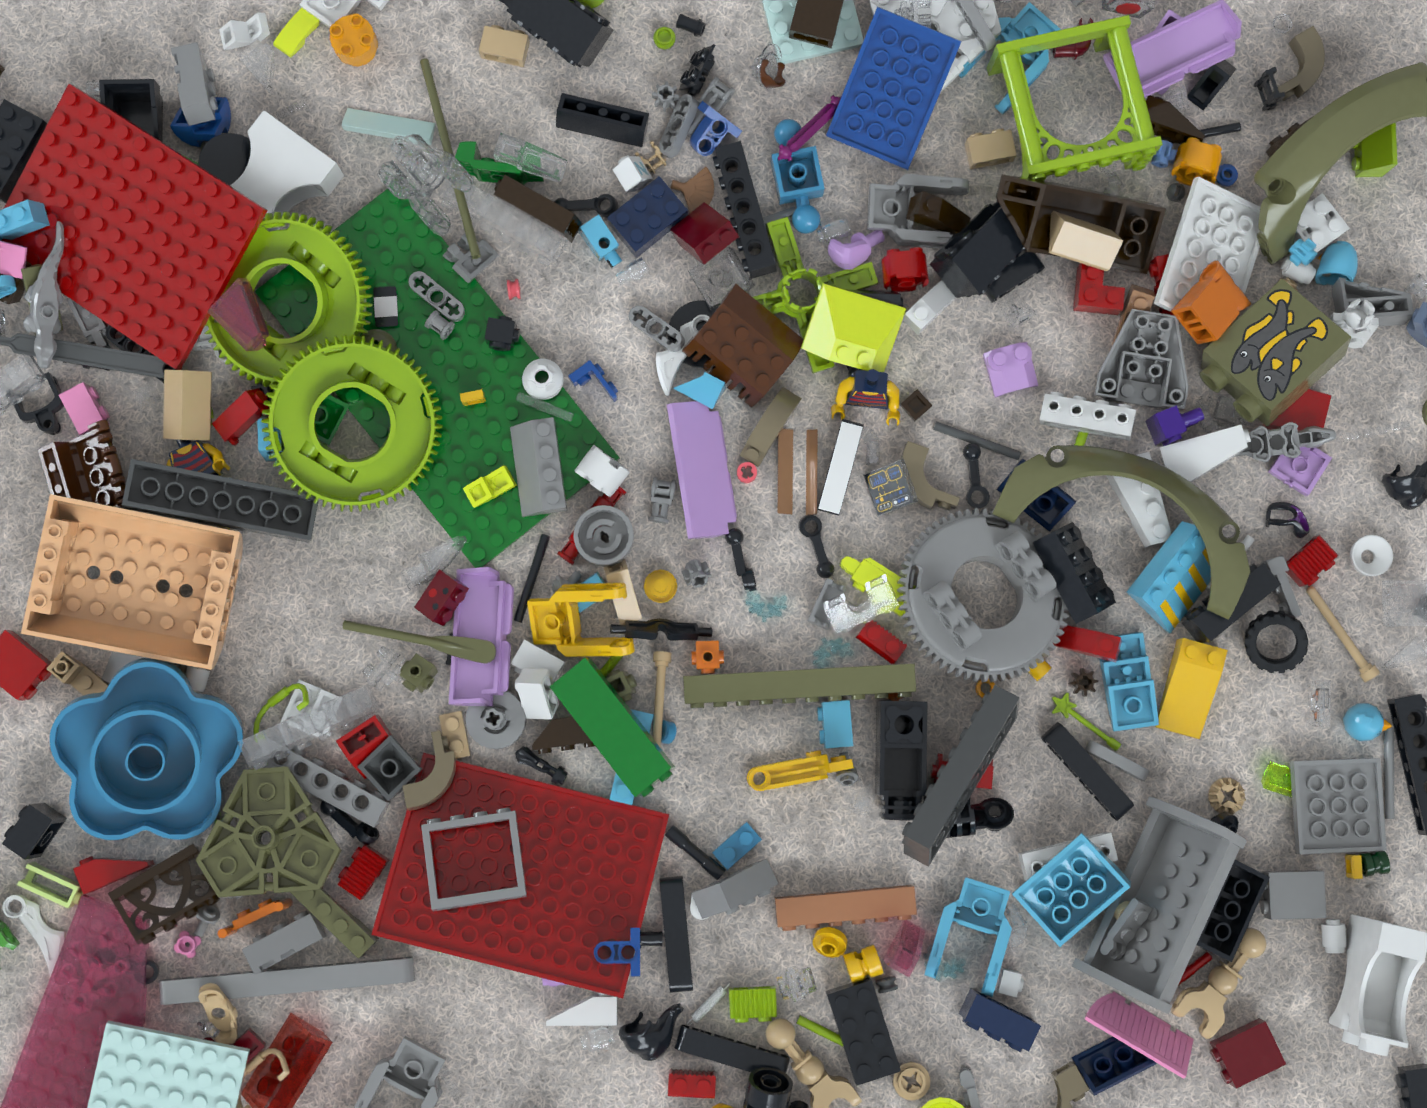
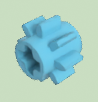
M1301 238L1298 239L1289 249V252L1292 254L1289 260L1297 267L1301 263L1307 266L1318 254L1314 251L1317 245L1310 238L1305 242Z

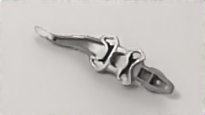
M60 221L56 223V238L53 249L43 263L37 280L33 285L29 286L24 296L26 301L30 303V315L26 317L23 327L29 333L31 331L36 333L34 352L39 368L44 369L50 366L57 350L54 334L59 333L61 330L59 304L63 302V296L57 283V270L64 249V227Z
M1293 422L1284 424L1280 429L1268 430L1265 426L1260 425L1249 433L1251 442L1247 443L1248 448L1236 456H1249L1262 462H1268L1275 455L1296 458L1302 452L1300 447H1319L1324 443L1334 440L1336 433L1333 429L1310 426L1298 431V425Z

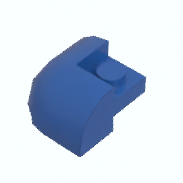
M215 97L218 109L215 110L216 120L191 126L188 125L180 107L170 125L172 131L181 141L195 147H200L203 141H209L215 136L221 135V133H228L231 123V110L227 97Z

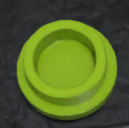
M661 27L655 31L653 39L658 48L669 49L674 45L676 37L672 29Z

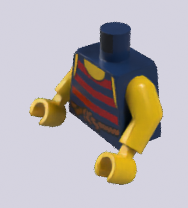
M874 369L868 371L855 370L851 377L840 382L835 399L837 403L831 407L832 419L837 412L841 413L840 420L845 418L843 406L845 404L879 409L889 408L886 419L887 425H889L891 418H895L897 426L899 425L901 416L897 410L899 408V388L892 381H889L887 373L878 372Z
M176 440L179 448L169 453L170 458L166 466L217 476L223 474V468H226L228 471L230 470V466L225 462L222 452L210 443H203L200 440L191 442V440Z

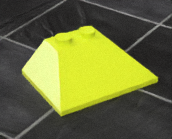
M822 283L801 349L827 360L868 371L874 369L878 372H884L906 308Z

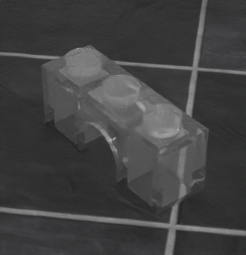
M886 574L865 583L868 599L863 604H851L844 593L823 603L824 611L836 634L849 632L855 625L862 622L868 623L881 613L886 614L895 610L899 602Z

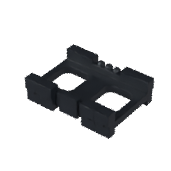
M1276 67L1265 70L1260 79L1254 83V87H1258L1264 105L1262 111L1274 109L1277 106V102L1286 96L1285 92L1279 93L1274 74L1277 72ZM1270 80H1271V83H1272V86H1273V90H1274L1273 93H1272V90H1271V87H1270V84H1269V81H1270ZM1263 87H1264V90H1265V93H1266V96H1267V100L1265 99V96H1264V93H1263Z

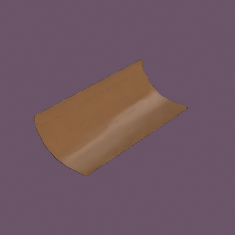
M782 429L778 435L777 512L779 514L792 515L793 430ZM817 429L807 430L806 515L817 514Z

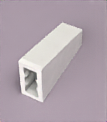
M1241 424L1160 447L1165 467L1193 482L1248 448L1247 443L1251 442L1248 429L1243 430Z

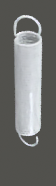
M730 983L724 989L722 986H719L694 1011L691 1016L696 1023L727 994L725 989Z

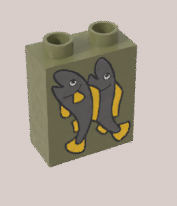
M1281 279L1229 326L1218 340L1213 341L1203 350L1202 371L1199 375L1205 385L1212 391L1219 393L1224 389L1235 398L1233 406L1242 418L1251 423L1258 419L1268 427L1346 355L1351 336L1285 280Z

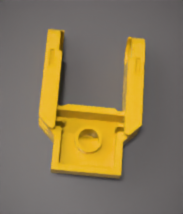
M563 584L551 598H530L527 601L533 644H555L557 650L565 657L626 656L632 654L635 651L633 638H582L577 603L603 602L605 599H618L622 597L625 599L627 597L626 584Z
M821 750L806 752V757L753 767L747 773V783L756 791H765L828 778L827 773L852 769L854 767L852 759H846V755L830 757L831 762H828L827 754H821ZM758 772H762L765 776L764 782L760 785H756L753 781L754 775Z

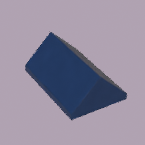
M1021 459V460L1015 465V467H1017L1018 465L1024 463L1026 460ZM1014 468L996 489L1000 493H1002L1006 485V482L1010 474H1012ZM1056 486L1036 498L1024 509V512L1050 532L1077 501L1060 487Z
M1113 1036L1071 1057L1088 1086L1089 1092L1094 1096L1157 1064Z

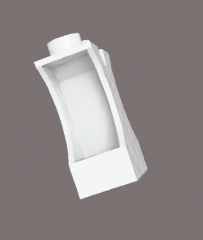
M263 111L247 131L251 144L248 165L238 180L230 186L267 209V213H272L274 217V212H281V215H283V212H289L295 205L306 199L320 196L328 197L344 177V174L335 161L269 113ZM280 227L268 228L267 230H280Z
M1350 914L1346 933V977L1339 1003L1329 1018V1024L1344 1029L1343 1042L1356 1045L1358 1049L1366 1052L1388 1056L1390 1044L1408 1048L1409 1043L1405 1026L1406 1006L1414 977L1425 962L1427 932Z

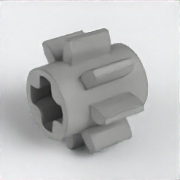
M668 81L662 86L657 84V92L652 93V98L657 99L654 103L655 107L660 105L663 107L664 112L668 107L674 109V101L679 100V95L674 94L677 91V87L669 86ZM667 93V94H668L667 99H663L664 94Z
M698 559L689 561L685 566V570H682L687 586L692 584L695 588L704 586L708 582V577L712 576L707 562L701 563Z

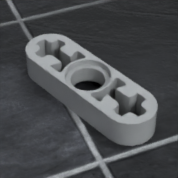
M955 0L957 7L982 48L987 52L996 47L995 37L973 1Z
M689 94L681 96L677 101L659 143L660 152L668 158H673L680 152L698 110V101ZM682 122L681 127L675 131L676 126Z
M417 271L411 274L409 286L418 296L449 321L458 322L463 319L465 309L460 301L424 272ZM424 278L423 282L429 288L427 292L420 285L415 287L416 279L421 280ZM435 291L443 293V299L438 303L431 301V294ZM448 298L451 299L448 301L451 307L456 308L458 306V315L452 314L450 316L451 312L445 306Z
M635 306L630 310L628 317L636 328L671 352H677L683 348L685 340L678 330L643 306ZM636 315H643L648 320L645 324L642 320L637 319ZM657 323L661 324V331L658 334H652V326ZM668 334L672 338H676L677 343H671L665 336Z
M1090 740L1085 749L1089 754L1110 765H1115L1119 770L1145 782L1150 772L1148 769Z

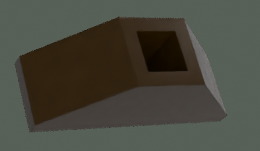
M567 717L552 719L532 745V750H538V754L552 753V748L561 747V751L575 749L576 744L584 743V748L594 747L595 745L575 719Z

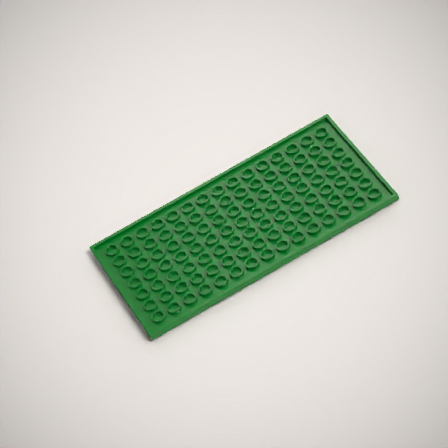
M395 182L335 230L339 231L337 238L346 237L344 245L347 243L352 244L350 252H358L354 259H362L358 267L366 268L361 273L362 276H369V279L364 281V284L371 285V288L366 290V294H371L372 297L366 300L367 303H371L373 306L366 307V311L372 313V315L365 316V320L369 321L370 325H364L363 328L367 331L380 329L389 333L394 338L397 348H400L398 355L402 356L407 353V362L412 359L415 360L412 365L413 368L421 366L418 374L426 373L427 376L423 381H431V385L427 388L428 390L435 389L436 391L431 395V398L437 397L439 401L433 403L434 406L441 407V410L435 412V415L442 416V419L436 420V423L442 425V428L436 429V432L441 433L442 436L435 437L440 446H433V449L438 453L437 455L430 454V457L434 460L433 463L426 462L430 470L422 469L421 472L425 477L417 476L416 479L419 484L415 485L411 482V488L475 568L484 567L551 514L522 517L510 427L530 420L554 417L566 501L590 483V481L581 477L574 470L593 445L616 461L620 457L563 387L555 397L548 400L535 399L526 392L522 383L523 372L529 363L540 358L521 335L519 342H515L514 348H511L510 351H498L489 348V344L485 341L488 317L499 319V316L505 315L475 278L468 284L452 268L455 262H449L443 257V254L448 251L449 246L401 186ZM290 264L255 291L290 337L297 336L305 331L315 317L318 303L315 287L308 278ZM414 272H424L460 301L465 309L463 319L454 322L455 327L445 340H442L440 335L431 328L425 327L426 320L436 309L418 296L409 286V277ZM424 278L421 280L416 279L415 287L420 285L427 292L429 288L424 284ZM395 286L398 325L376 327L373 289L375 287ZM435 291L431 294L432 302L438 303L443 299V293L440 291ZM448 298L445 306L450 310V316L452 314L458 315V306L456 308L451 307L448 304V301L451 299ZM440 313V316H442L448 322H451ZM543 370L535 375V380L538 383H545L549 378L548 373ZM349 387L334 391L341 401L350 405L349 411L377 446L381 448L390 431V416L384 403L359 388ZM481 389L485 393L486 401L484 403L464 406L460 399L461 393ZM423 393L420 399L424 410V416H426L427 418H431V416H427L426 406L423 400V397H425V395ZM503 465L507 466L517 486L473 508L463 488L480 477L487 476Z

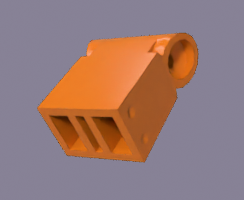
M1213 261L1203 270L1199 282L1186 293L1171 312L1197 344L1218 340L1240 314V311L1252 303L1234 283L1220 262Z

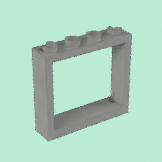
M501 808L496 810V814L488 815L487 811L473 813L474 817L464 818V815L451 816L449 821L441 822L440 818L429 819L427 824L421 825L432 911L527 897L515 811H511L510 808ZM509 820L518 887L438 899L430 832Z

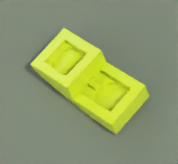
M301 8L281 30L273 42V46L291 58L304 46L305 39L319 26V19Z
M503 465L487 476L480 477L465 486L463 490L473 508H476L517 486L507 466Z

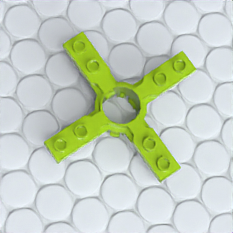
M788 217L766 223L783 278L778 283L777 290L757 295L753 298L773 314L784 312L788 316L796 318L800 329L799 333L803 339L816 303L799 309L800 306L795 305L793 302L790 304L791 298L788 289L785 287L790 286V281L804 279L813 284L817 291V297L814 298L815 301H817L822 283L845 290H861L878 284L872 262L859 265L853 269L816 277L818 272L815 269L809 268L808 271L804 269ZM805 350L812 374L835 367L833 361Z

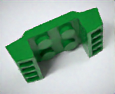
M474 141L459 143L454 160L460 173L475 176L478 181L497 183L499 179H503L504 175L523 185L528 182H544L543 164L538 150L523 147L521 164H517V162L512 160H504L503 163L495 162L491 158H481L477 143Z

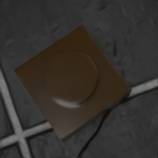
M917 389L900 406L915 422L932 407V404Z

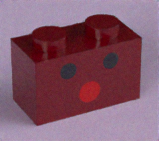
M439 569L414 608L432 622L445 626L452 618L453 612L459 603L464 600L469 588L451 574Z

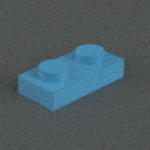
M746 822L712 853L728 870L762 839Z

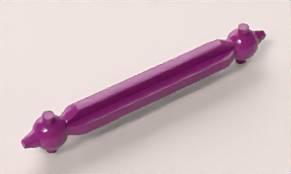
M832 95L830 97L832 99L830 104H826L788 140L786 146L779 145L778 160L788 159V161H791L793 159L791 157L792 152L800 149L834 116L841 97Z

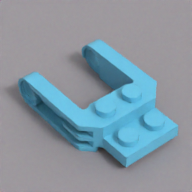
M1029 2L1015 18H998L1002 31L995 40H1001L1004 43L1061 29ZM1048 49L1020 55L1022 62L1030 66L1025 71L1028 87L1047 68L1049 63ZM984 50L971 63L967 61L963 65L964 70L958 76L963 78L985 55L986 51ZM1007 93L1002 101L994 107L1002 115L1011 107L1009 94Z
M965 877L959 900L945 906L924 975L936 979L952 922H957L961 926L989 935L995 934L997 938L981 990V994L992 997L1012 931L1004 915L1010 891Z

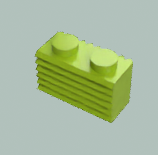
M775 986L729 988L730 1019H735L736 1023L749 1022V1018H758L759 1022L772 1021V1017H777Z

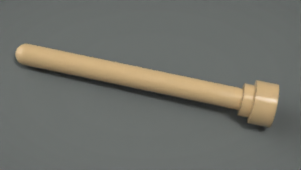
M1313 586L1307 587V594L1360 667L1358 670L1362 680L1367 682L1379 675L1380 671L1378 668L1365 660Z
M655 651L653 652V662H655V667H657L652 738L661 748L666 667L671 663L672 653Z

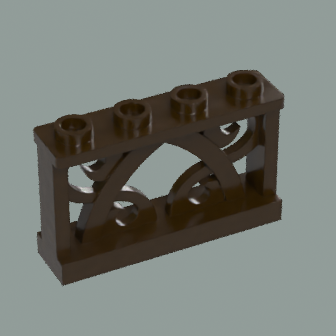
M194 844L108 893L138 945L141 943L146 945L157 938L156 934L159 932L172 930L178 925L177 922L184 917L190 919L199 913L198 909L206 904L208 907L212 906L220 900L204 874L191 875L189 861L196 860L199 855ZM176 871L178 872L176 878L183 876V879L174 881L169 876L171 872ZM161 879L164 883L171 886L182 885L180 897L174 908L158 907L150 904L157 892L155 881ZM203 880L209 885L208 892L203 896H197L195 894L196 890L202 889V887L199 885L191 886L192 881ZM149 888L151 890L150 896L146 901H142L146 897V895L141 894L142 889ZM188 898L193 901V903L185 907ZM125 899L137 907L130 918L120 903ZM141 911L146 912L142 918L143 923L146 919H151L153 922L146 930L137 928L135 924L136 918ZM158 916H163L167 918L159 922Z

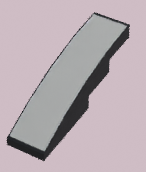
M846 419L841 420L817 510L840 515L864 424Z

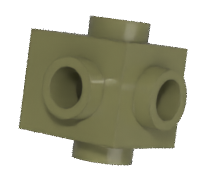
M416 653L410 661H406L403 664L399 675L404 681L402 683L404 687L411 692L417 690L422 694L425 689L427 690L432 686L438 671L435 665Z
M620 669L607 674L608 678L606 679L624 702L633 699L631 695L636 693L635 687L637 683L632 674H628L627 671L620 672ZM621 682L625 687L624 691L618 689V685Z

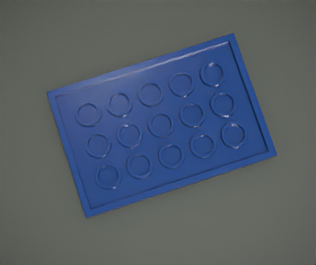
M877 7L826 136L908 170L962 41Z

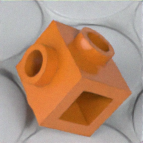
M696 641V651H691L692 665H696V669L701 670V674H714L715 669H720V664H724V650H719V641ZM705 654H710L712 656V660L705 661L703 659V656Z

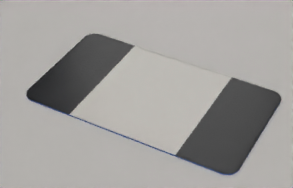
M375 287L373 289L375 326H397L396 287Z

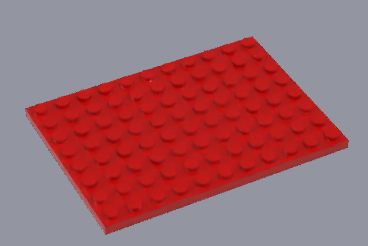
M68 84L4 207L7 208L27 199L44 203L50 225L13 240L3 238L0 241L27 247L26 261L32 265L43 264L53 249L56 238V223L60 221L64 227V249L57 270V283L61 293L174 369L181 370L268 210L72 84Z
M423 752L420 763L422 770L416 777L415 783L424 780L430 775L435 765V755ZM456 761L455 775L445 794L429 806L406 811L371 935L623 999L631 964H601L594 957V948L597 944L604 941H630V928L641 929L669 814ZM501 808H510L511 811H515L527 897L432 911L421 825L427 824V820L440 818L441 822L449 821L450 817L455 815H464V818L474 817L473 813L487 811L488 815L496 814V810ZM509 820L430 832L438 899L518 887ZM602 946L599 948V958L605 960L611 956L612 952L609 947ZM625 946L622 949L621 954L623 958L631 959L634 957L635 950L633 947Z

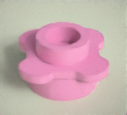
M182 931L179 934L180 938L174 945V950L176 953L193 958L196 955L195 950L197 946L201 944V938L190 935L188 931Z

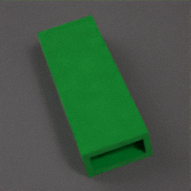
M585 657L549 686L634 797L641 795L646 797L655 789L653 785L660 780L663 783L673 775L671 772L675 768L673 763L590 658Z

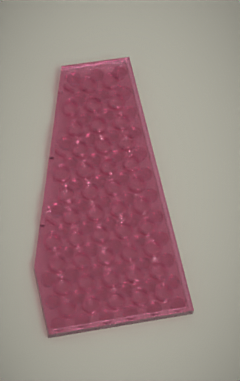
M86 894L81 896L0 1108H87L108 1020L143 1027V1024H145L146 962L149 943L146 945L143 943L138 945L114 905ZM125 910L130 918L133 913ZM138 915L135 921L136 927L141 930L148 929L150 927V919H146L143 923V916Z

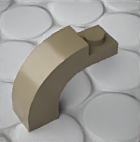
M1314 26L1296 35L1289 42V46L1297 57L1299 69L1296 77L1278 86L1279 93L1285 92L1286 96L1282 99L1283 101L1289 99L1294 94L1297 99L1303 96L1315 84L1322 73L1325 62V50L1322 39Z
M782 387L752 431L739 456L759 467L802 398Z
M907 441L900 464L912 498L928 509L933 507L934 502L938 503L937 506L945 510L955 509L958 506L960 497L934 488L925 478L924 462L929 448Z
M440 730L431 732L435 752V765L430 775L420 782L402 785L408 811L421 809L436 802L445 794L453 781L456 771V755L454 751L445 752V750L449 749L447 736H442Z

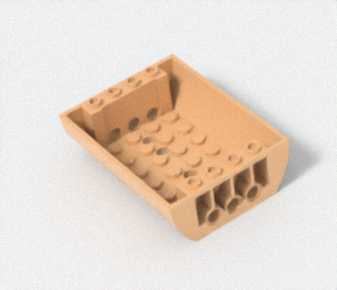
M50 494L21 634L212 670L219 659L225 641L243 553L242 534L238 531ZM92 566H96L100 570V575L97 579H91L88 575V570ZM116 570L123 574V581L119 584L111 580V575ZM160 580H167L170 584V588L166 593L160 592L157 588ZM184 584L190 585L193 589L190 597H184L180 592Z

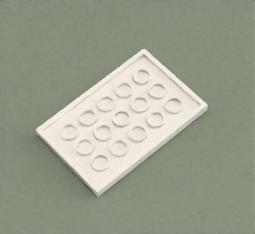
M1201 177L1194 178L1154 304L1171 312L1186 293L1199 282L1201 273L1213 261L1220 262L1234 283L1245 294L1260 247L1257 239V233L1260 232L1258 228L1260 206Z

